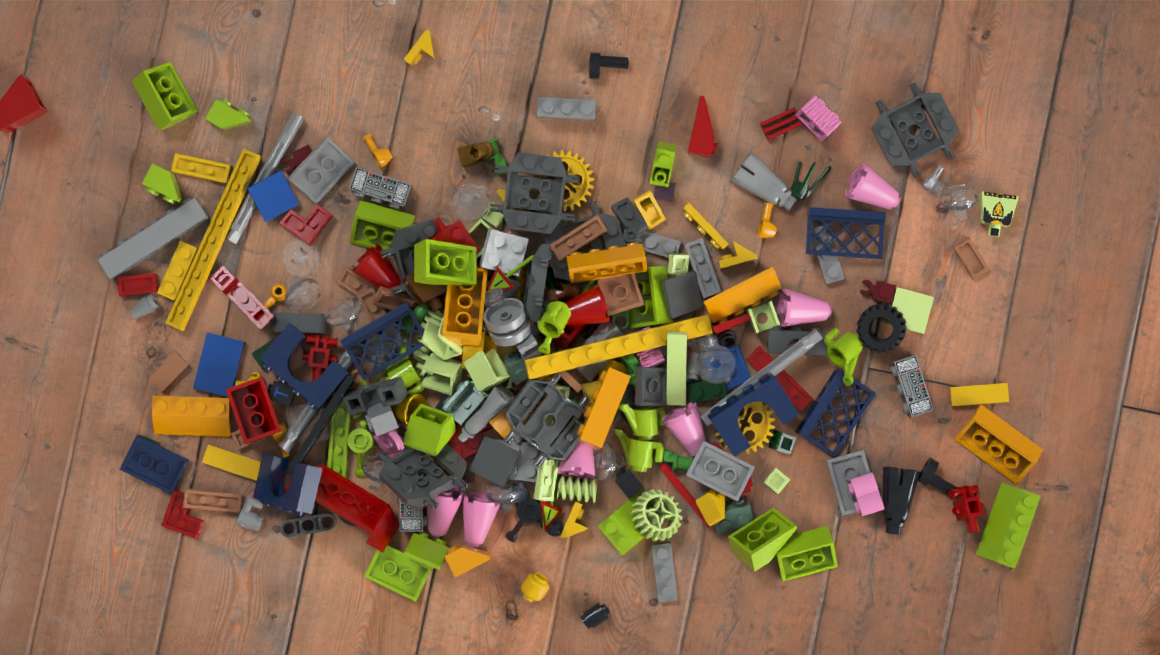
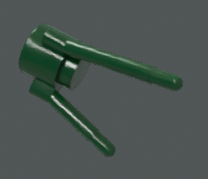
M799 161L793 184L790 188L793 190L791 194L803 201L806 197L809 198L813 190L831 170V166L826 168L808 190L809 186L807 183L814 171L816 162H813L803 183L799 181L797 184L802 164Z

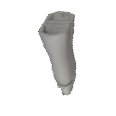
M752 151L730 179V182L740 188L753 193L771 204L778 205L779 207L782 206L788 211L797 200L791 194L792 191L788 189L787 185Z
M502 384L494 387L483 406L464 424L462 434L458 437L459 440L465 442L468 438H474L476 433L481 431L493 417L515 399L514 394Z

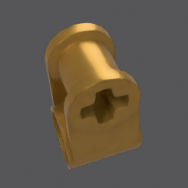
M490 142L472 143L457 148L462 167L475 165L493 155V147Z

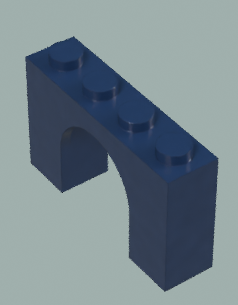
M289 323L259 358L263 361L261 365L269 372L271 370L275 371L278 374L276 378L283 384L288 382L292 386L291 391L299 397L302 394L307 399L305 402L310 407L321 409L340 387L347 374L350 373L333 360L322 375L314 381L302 382L295 378L290 369V358L307 336Z
M772 373L762 375L758 382L753 385H747L740 394L729 397L725 404L714 407L710 410V414L707 415L734 457L751 447L738 426V415L741 409L748 403L754 401L767 403L783 425L799 415Z
M263 453L253 498L260 500L263 505L291 512L295 515L304 516V513L312 514L322 468L296 462L290 487L284 493V480L289 459Z

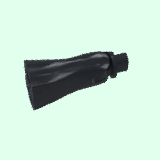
M883 466L885 533L901 535V529L904 527L910 512L920 471Z

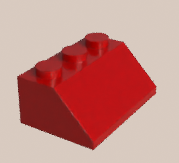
M263 377L226 389L244 444H249L281 432Z

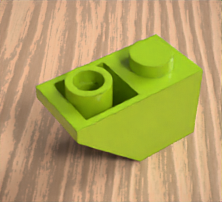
M216 99L205 117L208 122L222 130L250 124L251 122L247 112L240 108L238 111L231 108L233 104L225 99H222V101Z
M658 141L649 184L663 187L669 186L677 144Z

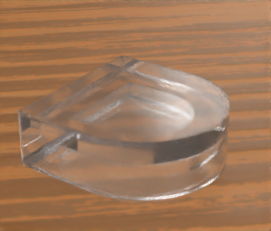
M495 288L485 292V305L487 308L498 306L504 302L506 296L503 290Z

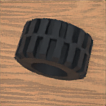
M878 303L877 305L870 306L861 314L857 322L858 328L856 331L859 334L858 339L863 342L862 345L864 347H868L872 352L887 353L892 349L894 350L902 342L907 327L903 313L899 312L897 307H892L888 303ZM877 317L888 319L893 326L892 334L886 339L876 337L871 331L870 325Z

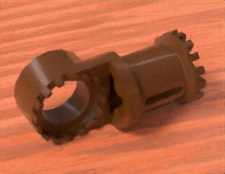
M557 283L555 290L544 289L543 300L558 301L563 298L571 300L578 296L580 289H578L579 287L576 284L567 286L564 283Z

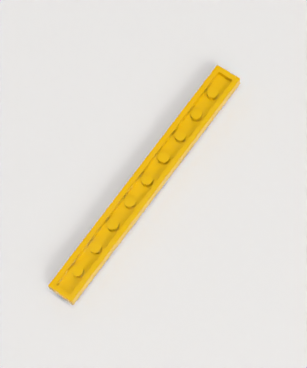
M243 148L166 320V324L181 331L185 330L262 156Z
M706 314L526 359L524 363L528 379H533L667 345L668 332H687V340L712 334L710 318Z

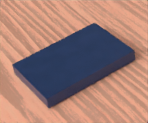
M136 435L119 470L172 494L189 459Z

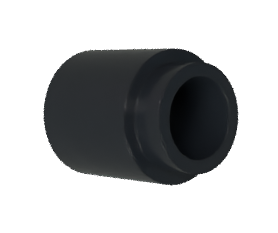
M598 602L584 611V614L580 617L585 626L590 629L609 619L608 614L610 611L605 603L601 605Z

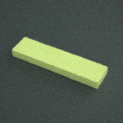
M668 332L666 405L686 406L687 332Z

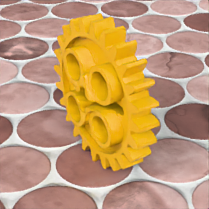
M561 150L560 155L553 151V157H560L562 163L568 165V170L566 171L568 175H577L583 180L578 186L567 182L577 191L576 193H573L566 185L564 190L570 193L568 199L563 200V211L566 212L567 207L574 211L575 204L580 208V201L587 202L585 195L591 196L588 189H594V186L590 185L589 182H593L594 178H590L589 175L593 171H587L590 164H583L584 157L578 160V153L572 157L570 150L567 155H564L563 150ZM533 174V176L536 178L546 179L547 177H551Z
M761 401L748 403L743 407V415L738 416V426L740 429L741 424L739 421L744 420L748 408H752L747 419L749 426H745L742 431L743 435L747 430H751L754 433V439L748 441L751 447L745 450L747 454H749L750 448L754 452H757L756 446L764 448L762 442L769 443V440L766 438L767 435L773 436L769 431L775 428V426L770 425V422L774 421L775 418L769 417L773 411H767L766 409L769 405L763 406ZM756 412L762 416V420L758 424L754 423L751 419L752 415Z

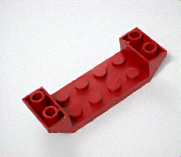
M313 465L322 468L315 501L371 534L366 543L383 553L400 527L391 506L329 467ZM291 482L289 483V485H288L287 488L285 489L284 493H286V492L288 491Z

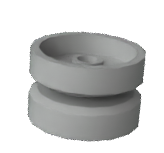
M506 298L494 302L485 310L483 315L489 335L493 343L498 346L507 347L518 344L526 339L531 332L532 325L525 307L516 298Z

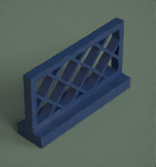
M809 207L807 209L805 254L882 259L886 212ZM812 220L820 221L824 228L816 233L812 229ZM833 222H839L843 227L836 235L828 227ZM852 223H857L862 228L856 236L848 229ZM872 224L879 225V233L875 237L867 230ZM825 229L833 236L826 244L818 236ZM844 230L852 237L846 245L837 237ZM862 232H865L871 239L865 246L857 239ZM815 238L823 245L818 251L810 250L811 241ZM834 239L842 246L838 252H833L827 246ZM853 240L861 247L857 253H851L847 248ZM874 242L878 246V255L870 254L866 247Z
M405 302L340 340L363 380L370 378L425 346L423 343H411L413 332L420 333L423 336L424 329L409 302ZM409 314L413 319L412 329L401 326L403 318ZM390 325L398 327L395 338L385 336L386 328ZM400 328L411 331L408 342L398 339ZM371 336L381 337L379 348L368 345ZM384 338L394 340L392 351L381 349ZM397 341L407 344L405 353L399 354L394 352ZM356 345L364 346L362 357L355 356L351 348ZM367 347L378 350L375 361L365 358ZM380 351L391 354L389 362L386 364L378 362ZM364 361L374 363L372 372L367 375L362 369Z
M839 368L834 369L795 430V433L833 457H836L876 394L856 379H854L852 384L853 390L843 392L844 371ZM865 390L868 392L869 395L866 400L859 402L857 391ZM854 393L855 403L846 405L844 394ZM840 395L842 406L833 408L831 400L833 397ZM856 406V416L848 418L846 408ZM843 409L845 419L835 421L833 411ZM830 412L832 422L822 424V414ZM846 422L847 430L845 433L838 434L836 424ZM833 425L835 435L825 437L823 427ZM820 428L822 438L814 440L809 436L813 429ZM836 438L837 445L831 451L827 448L826 440Z

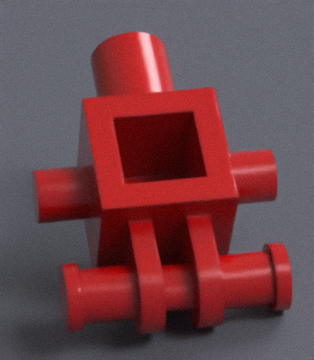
M307 334L306 344H315V348L310 347V353L303 352L302 360L309 361L308 366L313 367L311 381L319 378L324 369H327L333 360L337 362L338 356H331L332 350L328 349V345L337 347L338 338H329L328 335L322 338L319 334L316 336H309Z
M969 485L960 486L955 490L950 489L948 492L951 499L957 497V501L953 502L952 513L956 515L957 521L965 520L968 533L980 531L976 517L984 515V504L980 502L979 496H973V494L979 493L977 485L972 487Z

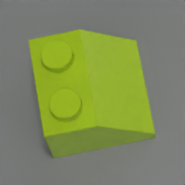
M414 532L404 555L440 570L445 560L444 556L450 548L447 546L448 542L437 538L435 541L429 538L430 534L426 532Z

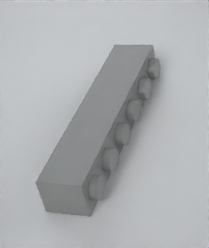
M191 197L181 202L182 206L177 209L174 207L165 213L166 216L162 219H154L145 230L143 228L133 233L134 237L129 240L123 239L116 244L118 247L112 251L108 249L101 253V258L98 261L109 279H116L210 219L198 199H192Z

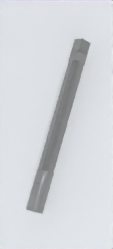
M294 112L292 113L254 184L276 172L304 120L302 116ZM248 194L225 238L237 244L256 209L250 194Z
M816 329L807 336H804L700 416L707 426H710L712 422L707 415L710 414L711 409L716 406H722L729 397L737 396L744 387L758 382L762 375L766 373H772L774 376L823 339Z
M356 345L351 350L355 356H358L363 348L360 345ZM345 351L337 363L348 371L353 361L348 352ZM307 404L278 446L289 453L320 409L317 407L313 409Z

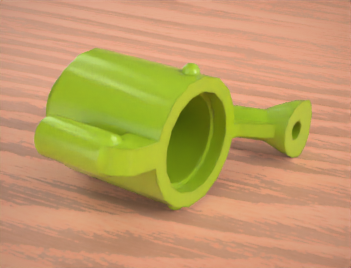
M550 302L540 321H537L539 330L546 335L544 343L538 348L541 353L550 354L552 339L564 333L563 329L571 316V311L563 302Z
M834 328L824 338V342L828 347L827 356L833 364L844 368L843 382L846 386H851L854 381L852 375L859 353L862 351V344L858 336L850 332H845L834 342L833 339L840 333L837 328Z
M402 343L399 354L406 352L407 344ZM408 356L392 364L387 371L388 376L385 377L386 380L402 376L406 388L415 383L417 384L416 387L407 391L409 397L419 394L425 388L421 386L423 380L418 369Z
M628 403L619 404V410L624 412L633 430V435L638 436V440L654 439L653 436L658 435V425L665 426L662 418L665 416V409L663 407H636L632 409Z
M363 419L359 422L361 428L353 430L348 437V445L357 458V468L355 470V476L365 477L367 475L363 465V458L371 455L377 447L372 435L367 431V421Z
M613 428L615 435L619 437L627 459V465L632 466L631 470L646 472L647 468H652L654 449H656L655 462H662L664 451L662 443L629 438L624 429Z

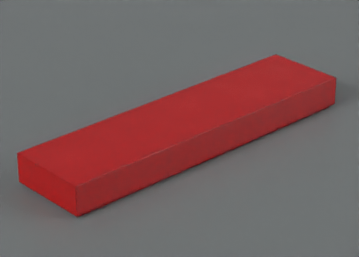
M760 346L746 358L758 372L774 360ZM784 369L775 375V378L792 404L800 413L814 400Z
M663 463L658 468L705 525L709 527L693 496L666 464Z

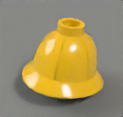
M415 394L411 397H405L399 404L392 405L391 410L398 420L408 426L413 412L420 404L427 406V402L422 395Z

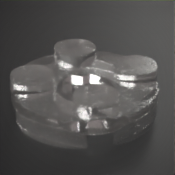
M715 345L708 347L706 351L699 355L697 369L704 381L719 384L730 381L736 369V362L734 356L726 347ZM716 361H719V364H721L718 368H714L711 365L715 364Z

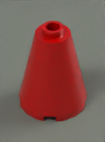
M378 243L375 244V248L373 246L370 247L357 260L359 264L356 267L353 265L350 269L354 274L378 289L380 286L390 289L391 287L401 285L399 275L388 257L382 259L380 251H383Z
M600 285L590 288L565 303L571 311V316L566 326L610 322V316L606 317L608 308L603 292H598Z

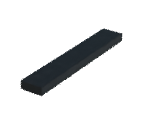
M352 373L347 374L286 471L293 474L296 462H304L343 401V397L357 379V376Z

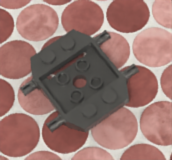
M917 82L909 85L914 93V98L891 110L886 108L883 99L875 102L880 111V116L871 130L890 166L907 167L912 175L916 177L921 174L916 166V161L940 149L944 151L947 160L955 157L950 148V143L959 132V129L941 94L923 93L918 87ZM921 105H924L936 131L940 136V139H937L927 117L925 116L921 108ZM912 125H916L919 128V134L916 136L911 135L909 132V128ZM893 126L895 127V129H896V131H897V133H898V135H899V137H900L902 143L900 142V140H899V138H898V136H897V134H896V132H895Z
M518 152L509 166L495 165L494 173L506 174L507 184L504 204L490 203V207H495L490 208V211L501 212L508 229L551 235L560 221L574 222L575 214L562 212L564 188L567 182L579 184V180L575 179H579L580 176L568 175L560 157ZM518 172L556 177V180L518 175ZM532 189L540 191L538 199L530 198L529 192ZM513 208L550 212L552 214L550 215L513 210Z
M597 201L594 202V205L593 202L589 203L592 210L590 217L564 223L562 220L551 235L546 234L543 237L545 244L550 245L598 214L608 232L602 235L606 250L611 246L626 247L618 217L602 214L599 211ZM600 237L589 243L591 250H603ZM552 252L550 264L554 278L571 283L567 258L559 262ZM579 282V283H573V284L578 285V287H579L578 289H580L579 292L582 293L583 291H582V289H581L580 282Z
M436 218L395 230L390 248L380 251L382 259L393 255L398 267L401 285L390 288L392 295L404 292L417 303L402 281L405 276L414 273V247L411 246L425 239H430L437 233L438 228L432 222L435 219L440 225Z
M541 244L532 254L534 255L533 260L527 265L522 303L530 323H537L544 314V308L542 307L548 262L552 258V250H549L550 245Z
M554 373L547 382L529 379L504 412L511 428L504 441L511 444L515 437L520 435L540 451V455L533 462L538 468L549 458L565 460L579 442L577 440L579 437L577 430L580 424L584 425L586 420L584 408L590 399L584 395L580 402L575 404L565 397L555 386L561 378V375L558 373ZM546 393L547 396L544 398V400L541 402V404L538 406V408L535 410V412L532 414V416L529 418L526 424L523 425V421L527 418V416L530 414V412L533 410V408L536 406V404L539 402L542 396ZM548 415H552L554 419L550 426L545 424V418Z
M447 443L437 456H430L450 476H447L440 467L434 464L425 455L427 454L425 452L409 447L393 458H390L384 451L380 452L378 458L385 465L380 472L379 479L406 505L424 507L428 504L432 510H435L439 506L435 499L441 492L449 491L457 485L463 491L469 487V484L462 479L467 462ZM425 473V474H427L428 476H426V477L421 476V477H420L419 474Z

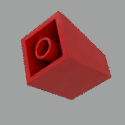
M23 74L18 76L0 100V132L9 134L48 113L31 80Z

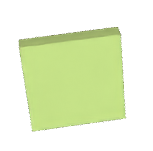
M896 287L891 306L897 307V310L903 313L907 330L924 334L934 297ZM888 320L887 325L892 326L891 322Z

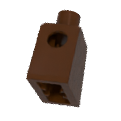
M414 273L405 276L402 282L419 306L429 303L433 312L444 308L440 298L446 294V285L414 282Z

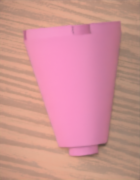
M862 163L863 167L858 166L847 183L851 186L849 190L845 189V196L852 200L889 210L893 207L895 208L900 201L899 193L867 164Z
M782 289L784 293H780L778 296L777 314H780V327L826 321L831 316L832 308L827 301L790 289Z
M690 402L686 406L675 408L671 416L667 413L662 418V421L691 456H695L702 441H707L698 405L696 402L694 404Z
M579 441L567 458L560 460L557 473L565 477L571 475L578 476L579 479L594 478L596 472L593 449Z
M458 486L449 491L441 492L436 497L435 501L439 506L435 510H432L428 504L426 505L428 531L431 535L442 537V535L447 534L464 496V491L458 490Z
M470 491L469 495L466 492L464 493V540L468 542L469 546L478 547L479 544H483L500 507L501 500L498 497L494 500L490 498L491 494L474 491Z

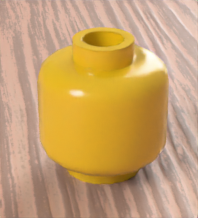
M538 572L529 574L521 585L523 597L530 602L542 600L549 589L548 579Z

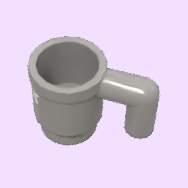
M248 497L238 516L236 525L258 532L264 517L259 516L258 513L250 509L253 506L261 510L263 504L259 500Z

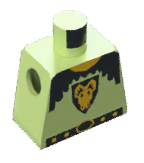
M980 192V223L989 225L988 236L999 237L1001 227L1010 226L1019 196Z

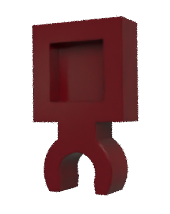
M309 144L292 152L294 158H285L281 161L282 164L287 162L291 164V167L285 170L286 173L293 172L295 167L299 166L312 152Z
M869 280L862 281L869 288L867 291L860 290L861 294L867 295L872 293L873 300L891 304L896 285L878 280L875 285Z

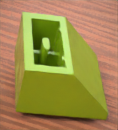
M152 163L142 182L143 185L147 186L145 190L156 196H159V194L164 195L162 199L174 205L177 202L181 204L183 197L176 176Z
M420 404L410 416L403 440L404 445L437 456L456 432L453 415Z

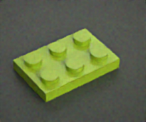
M387 545L383 553L376 550L364 577L416 602L433 567L404 555V552Z

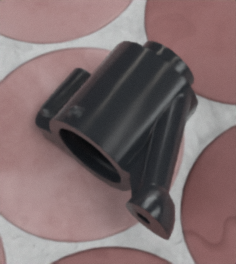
M525 499L515 506L517 524L512 531L506 533L505 537L508 541L515 542L517 540V534L522 526H531L539 522L541 507L538 502L540 500Z

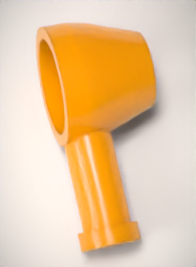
M367 134L362 138L370 149L377 166L380 169L386 166L392 159L389 149H378L371 134Z
M764 203L763 216L757 230L758 238H774L777 226L769 221L773 208L771 203Z
M280 282L272 285L270 289L271 296L263 305L269 310L276 301L282 302L286 300L289 296L287 285ZM281 288L282 294L276 295V289Z
M278 422L281 432L272 435L277 444L280 443L288 432L285 422ZM279 447L284 458L292 454L291 451L288 453Z

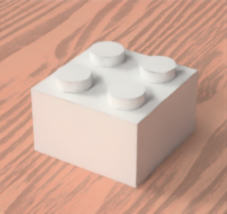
M488 228L479 266L491 270H496L498 266L503 273L508 274L523 262L529 239ZM518 270L513 275L519 277L520 270Z

